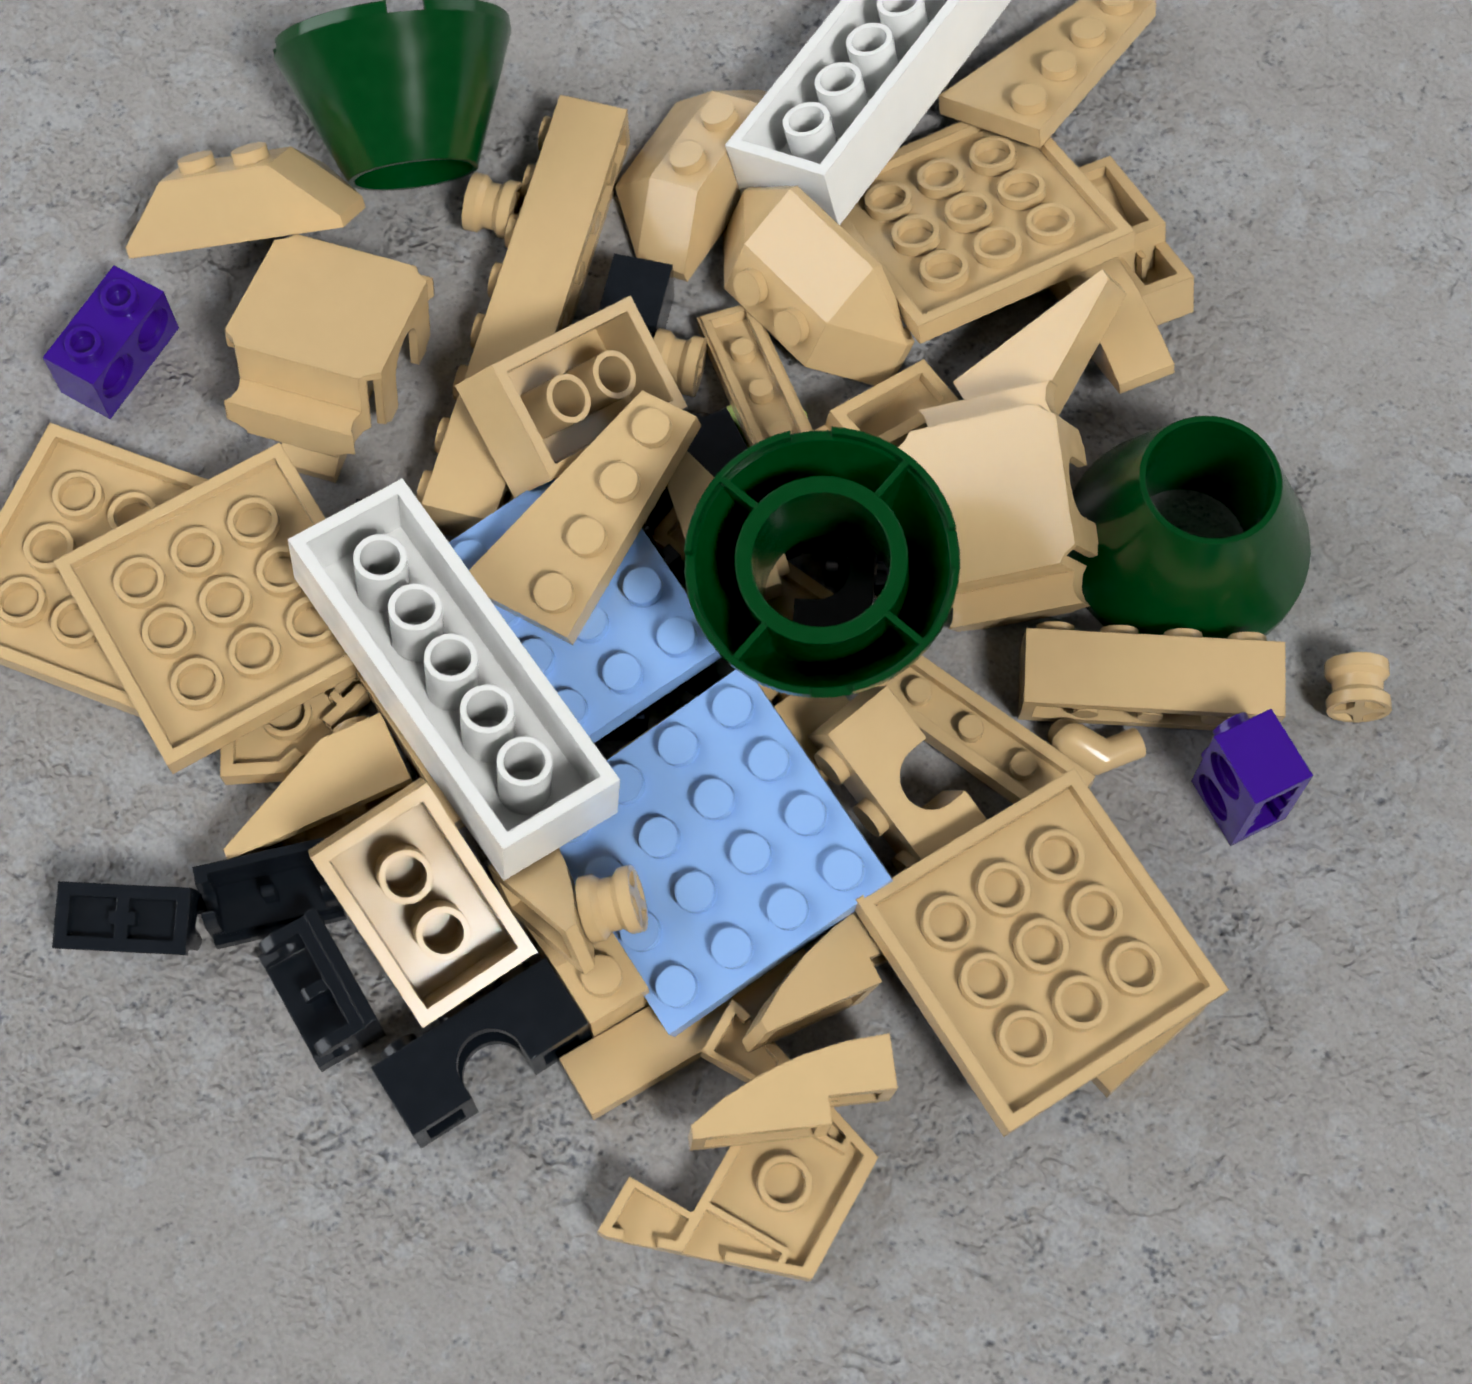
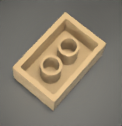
M631 295L488 366L455 385L514 498L527 490H533L558 478L642 390L680 409L688 407Z
M421 777L308 850L311 860L422 1028L537 953L428 783Z

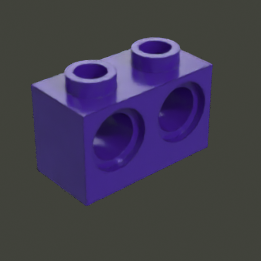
M114 265L42 358L61 393L111 419L177 332L179 326L164 291Z
M1272 709L1252 718L1248 716L1247 712H1242L1219 724L1212 731L1214 737L1209 747L1201 753L1202 760L1191 780L1230 846L1286 819L1313 777L1312 772Z

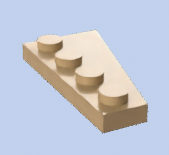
M1078 0L939 95L940 114L1041 148L1156 16V0Z
M642 390L469 570L491 602L573 645L701 428L697 416Z

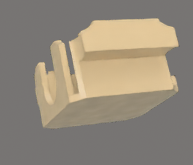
M299 234L289 238L274 240L225 328L227 346L235 349L240 379L237 391L230 398L224 400L227 419L246 429L247 433L336 458L338 455L343 454L355 455V441L364 431L372 427L367 381L373 380L377 423L387 424L392 421L399 407L396 367L400 349L406 335L409 334L411 363L419 365L426 352L430 337L428 300L434 297L433 278L419 274L417 267L414 265Z
M1051 380L921 409L919 411L924 415L927 427L909 431L905 441L898 447L917 461L933 478L945 496L956 524L960 548V575L955 601L952 606V623L949 627L953 631L989 629L1071 613L1090 606L1085 601L1082 592L1083 573L1087 566L1067 556L1072 550L1088 558L1098 556L1099 542L1096 524L1080 514L1073 497L1069 476V463L1076 467L1087 466L1085 449L1079 430L1058 416L1054 406L1055 391L1058 385Z

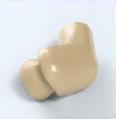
M1063 718L1054 722L1048 731V742L1051 746L1094 776L1146 756L1143 738L1134 727L1104 738L1073 719Z

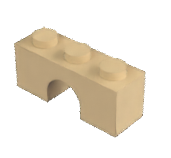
M888 685L874 687L861 692L808 735L819 750L814 754V758L820 769L833 783L837 785L843 783L858 802L853 807V810L859 821L874 836L880 837L882 835L897 854L892 858V862L898 873L987 820L966 790L941 791L922 807L916 806L906 797L900 782L901 766L908 753L924 741L926 736Z

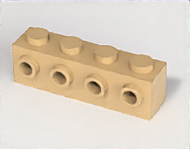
M1048 621L1039 623L1036 628H1026L1020 646L1018 720L1056 722L1059 719L1070 718L1077 723L1214 730L1223 721L1242 712H1247L1248 716L1252 718L1272 709L1280 723L1286 716L1285 642L1267 641L1266 635L1262 633L1237 632L1230 634L1228 639L1203 637L1202 632L1195 629L1176 628L1165 631L1164 635L1138 634V629L1129 625H1108L1102 627L1100 632L1078 631L1070 623Z

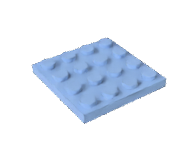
M556 479L533 490L525 491L449 542L468 570ZM642 528L573 645L494 605L593 743L722 658L707 640L698 625L687 593Z
M737 670L728 674L607 760L608 764L620 779L618 812L559 848L575 885L576 879L579 876L593 874L600 879L612 876L617 867L634 866L645 895L648 928L645 932L631 934L625 929L614 931L613 933L649 988V993L644 996L667 1033L674 1037L855 912L858 904L857 898L862 895L866 898L893 881L882 862L760 685Z

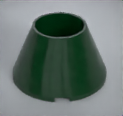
M386 0L349 6L313 16L282 31L275 38L274 60L351 187L368 191H395L439 185L466 177L474 173L479 167L511 35V24L507 11L495 4L480 0H422L424 10L387 13Z
M1217 416L1189 417L1118 444L1098 458L1083 474L1073 491V497L1080 514L1096 524L1099 542L1098 556L1088 558L1075 550H1072L1067 556L1087 566L1082 579V592L1085 601L1090 605L1086 608L1104 627L1108 625H1129L1137 628L1138 634L1164 635V632L1170 629L1190 628L1202 632L1203 637L1228 639L1230 634L1237 632H1258L1268 635L1291 611L1305 584L1310 564L1311 547L1308 523L1302 506L1269 445L1253 430L1234 420ZM1170 490H1191L1204 493L1224 504L1234 514L1243 529V533L1227 538H1204L1189 534L1168 522L1156 509L1150 497Z
M831 427V430L807 431L795 434L786 431L759 441L741 452L714 477L705 489L691 517L684 546L688 599L698 625L710 644L723 659L747 678L775 691L800 697L834 698L852 695L872 689L901 674L926 652L939 635L954 604L959 584L960 548L956 524L946 498L936 482L917 461L897 446L874 435L842 427ZM839 535L865 544L881 558L889 571V575L876 601L856 618L835 626H806L783 617L766 602L765 588L771 570L779 558L799 542L816 536Z

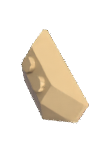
M710 91L674 104L615 185L637 258L672 264L673 277L686 282L689 281L729 224L741 197L725 144L765 96L766 91Z
M256 142L238 147L231 151V156L214 158L212 151H200L178 159L179 168L158 183L126 246V251L129 259L343 228L366 207L362 195L324 162L291 146L268 150L265 142Z
M750 187L743 191L724 232V289L804 367L874 386L897 374L915 341L909 329L903 326L898 302L882 265L800 187Z

